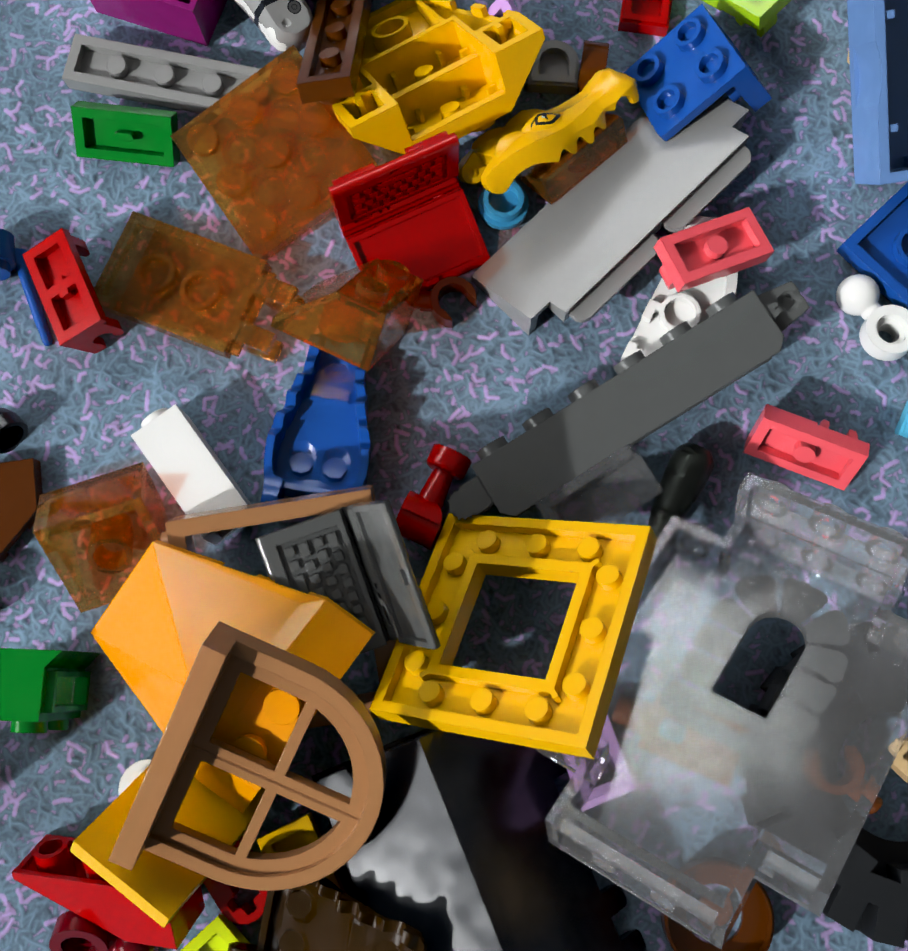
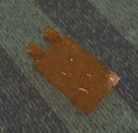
M135 211L132 212L94 287L102 309L228 359H230L231 355L239 357L243 349L254 356L275 364L284 345L276 340L277 335L254 325L262 306L265 304L275 311L297 318L305 302V299L298 295L299 290L297 287L276 279L277 275L271 272L272 268L267 260Z

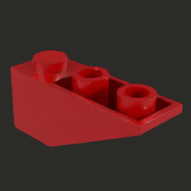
M46 834L12 871L14 880L126 942L177 950L205 908L201 886H199L167 926L163 928L70 852L73 841L76 839L75 837Z

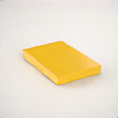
M147 767L73 841L70 852L155 922L165 928L207 877L146 850H143L132 871L108 861L148 770ZM194 777L175 822L225 844L234 846L246 832L265 788L260 789L242 814Z

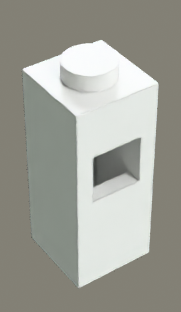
M176 404L169 409L161 408L149 414L142 421V428L131 435L185 514L251 504L190 417ZM239 528L200 535L206 541L217 545Z

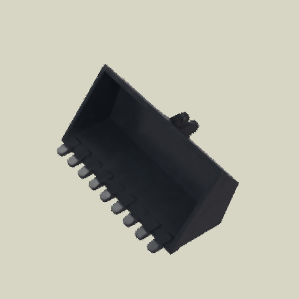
M424 728L384 745L386 784L379 816L364 845L345 864L358 901L386 918L404 922L419 930L427 944V951H646V944L639 930H630L619 936L611 917L626 906L627 899L621 885L618 883L608 885L599 890L592 870L607 860V851L600 838L588 840L583 844L579 842L573 824L586 817L589 811L581 812L575 794L563 800L559 794L554 779L567 772L562 753L550 752L543 755L541 749ZM351 759L312 775L313 781L351 798L353 788ZM327 816L332 828L338 821Z

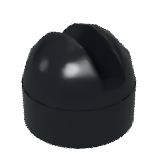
M0 408V454H4L15 449L27 437L28 426L15 412L6 408Z

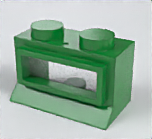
M0 648V721H11L10 732L47 733V730H68L69 719L80 718L81 711L87 710L91 671H85V668L101 653Z

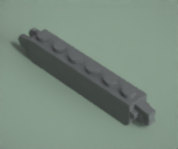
M792 281L758 296L752 290L739 299L734 292L722 297L705 310L709 316L706 320L693 328L690 327L687 321L679 324L659 339L663 346L646 357L641 350L631 354L613 367L617 375L600 386L595 379L588 381L568 395L571 401L570 405L554 415L550 408H546L526 420L522 424L526 432L508 443L505 437L502 436L481 448L477 452L480 461L471 466L477 476L461 485L458 491L454 490L452 495L449 494L450 499L447 500L449 502V513L458 517V520L462 518L466 520L468 517L472 518V515H482L496 506L501 514L513 517L522 515L771 360L773 356L781 351L784 339L782 331L810 308L805 298L800 294Z

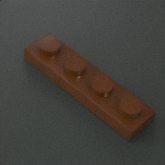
M373 0L317 1L296 83L302 104L320 102L330 105L342 102L347 97L355 96Z

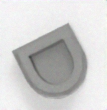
M550 40L543 42L528 75L527 92L576 95L579 73V58L576 51L569 44L562 41Z

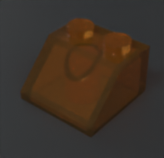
M374 259L317 283L276 314L272 319L271 327L368 372L406 333L423 279L410 274L408 268L399 262Z
M141 462L41 494L39 496L33 534L82 613L112 602L150 544L155 540L160 541L161 533L166 531L165 522L168 519L163 501L144 463Z

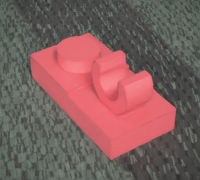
M750 207L661 237L653 247L663 264L659 269V273L668 290L675 287L678 293L766 262L775 251Z
M766 404L746 439L743 453L844 491L869 457L870 444L858 440L857 432L849 429L845 435L829 429L830 421L825 419L818 425V422Z

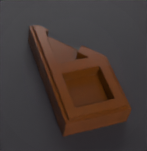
M34 458L0 463V563H2L9 556V549L27 528L31 529L44 513L40 461Z

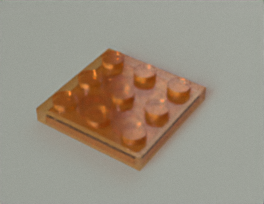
M294 45L170 136L251 253L261 264L334 212L328 187L333 185L332 180L371 163H374L375 167L378 166L360 140L354 139L336 118L332 104L327 105L320 102L302 104L296 83L303 58Z

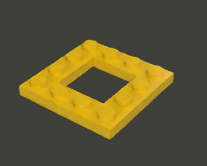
M448 513L419 585L441 646L437 649H427L399 643V640H397L369 710L380 720L594 759L656 546L657 537L652 527L472 515V518L468 517L466 520L464 518L458 520V517ZM486 575L576 583L546 679L452 666Z

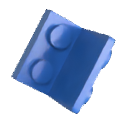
M703 4L698 6L624 72L636 80L639 94L638 102L657 134L664 141L671 139L725 93L733 102L743 97L755 112L772 99L732 40Z

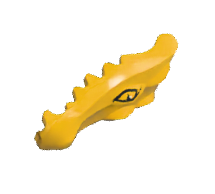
M611 68L602 69L593 75L581 92L564 103L546 111L540 109L520 111L504 127L489 130L474 141L471 150L459 163L458 178L468 184L475 185L481 182L487 191L494 194H503L509 189L516 176L525 169L535 164L559 162L563 150L570 154H576L578 138L587 144H592L595 141V128L606 129L605 113L607 111H614L621 97H627L628 101L633 104L639 101L636 80L625 73Z

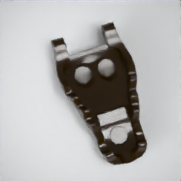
M324 877L313 883L292 889L267 891L257 945L232 942L229 943L228 951H427V944L419 930L404 922L378 914L343 892L327 877Z

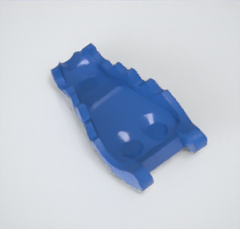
M335 330L312 333L304 370L296 375L291 389L287 391L285 406L277 411L273 425L267 434L264 453V484L260 502L284 499V496L297 497L366 486L371 458V441L368 429V397L365 384L369 364L367 340L355 333H342Z

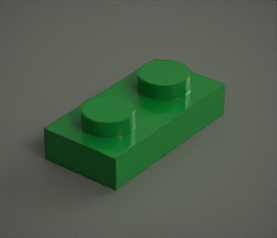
M77 101L71 106L77 157L175 167L180 162L177 111Z

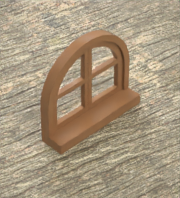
M219 621L201 645L108 861L132 871L143 850H146L212 880L242 889L258 891L292 889L313 883L332 874L345 865L364 845L375 826L383 800L386 784V757L379 730L371 714L356 694L327 670ZM241 672L306 702L277 765L212 737ZM316 709L336 728L347 747L353 770L351 798L288 770ZM201 761L265 788L238 848L175 822ZM276 794L338 821L322 837L298 849L277 853L250 851Z

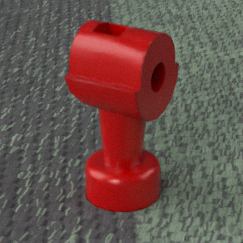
M440 444L433 445L426 460L427 465L433 471L419 494L414 491L408 493L396 518L403 538L421 544L429 550L433 549L442 530L443 518L441 510L452 479H464L472 463L468 457L460 452Z

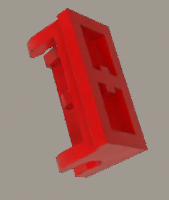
M61 228L22 254L59 345L96 354L107 348L104 339L99 335L111 333L114 336H121L124 332L118 320L105 316L80 257L90 255L85 241L71 236L69 230Z

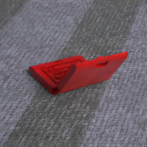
M446 131L405 148L404 155L375 167L374 163H371L332 180L333 185L328 187L335 216L378 312L404 301L405 292L421 293V291H427L433 288L441 279L465 274L482 266L490 259L474 215L457 178L459 175V140L454 132L449 135Z

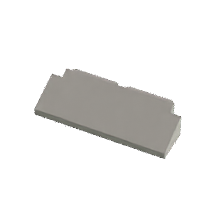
M721 96L668 141H664L657 134L644 112L471 276V281L528 335L536 329L538 315L547 307L563 322L569 317L580 323L589 321L657 255L653 248L658 241L655 234L662 227L670 232L683 230L748 167L752 158L750 150L745 146L749 135L741 132L740 129L749 109Z

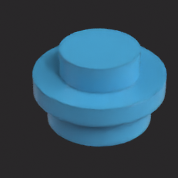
M514 181L503 194H494L484 188L479 196V214L482 220L494 229H513L524 221L528 213L529 200L527 193Z

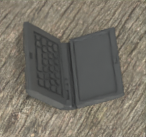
M389 499L345 506L255 539L271 580H274L277 584L307 594L314 592L329 597L375 631L360 654L385 646L389 640H399V643L427 649H437L441 646L422 591L415 579L408 559L409 555Z

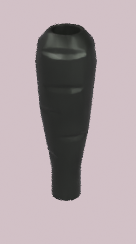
M688 442L680 445L673 452L661 479L648 521V526L652 527L657 537L650 563L651 567L655 564L669 537L701 494L714 468L711 452L697 444Z

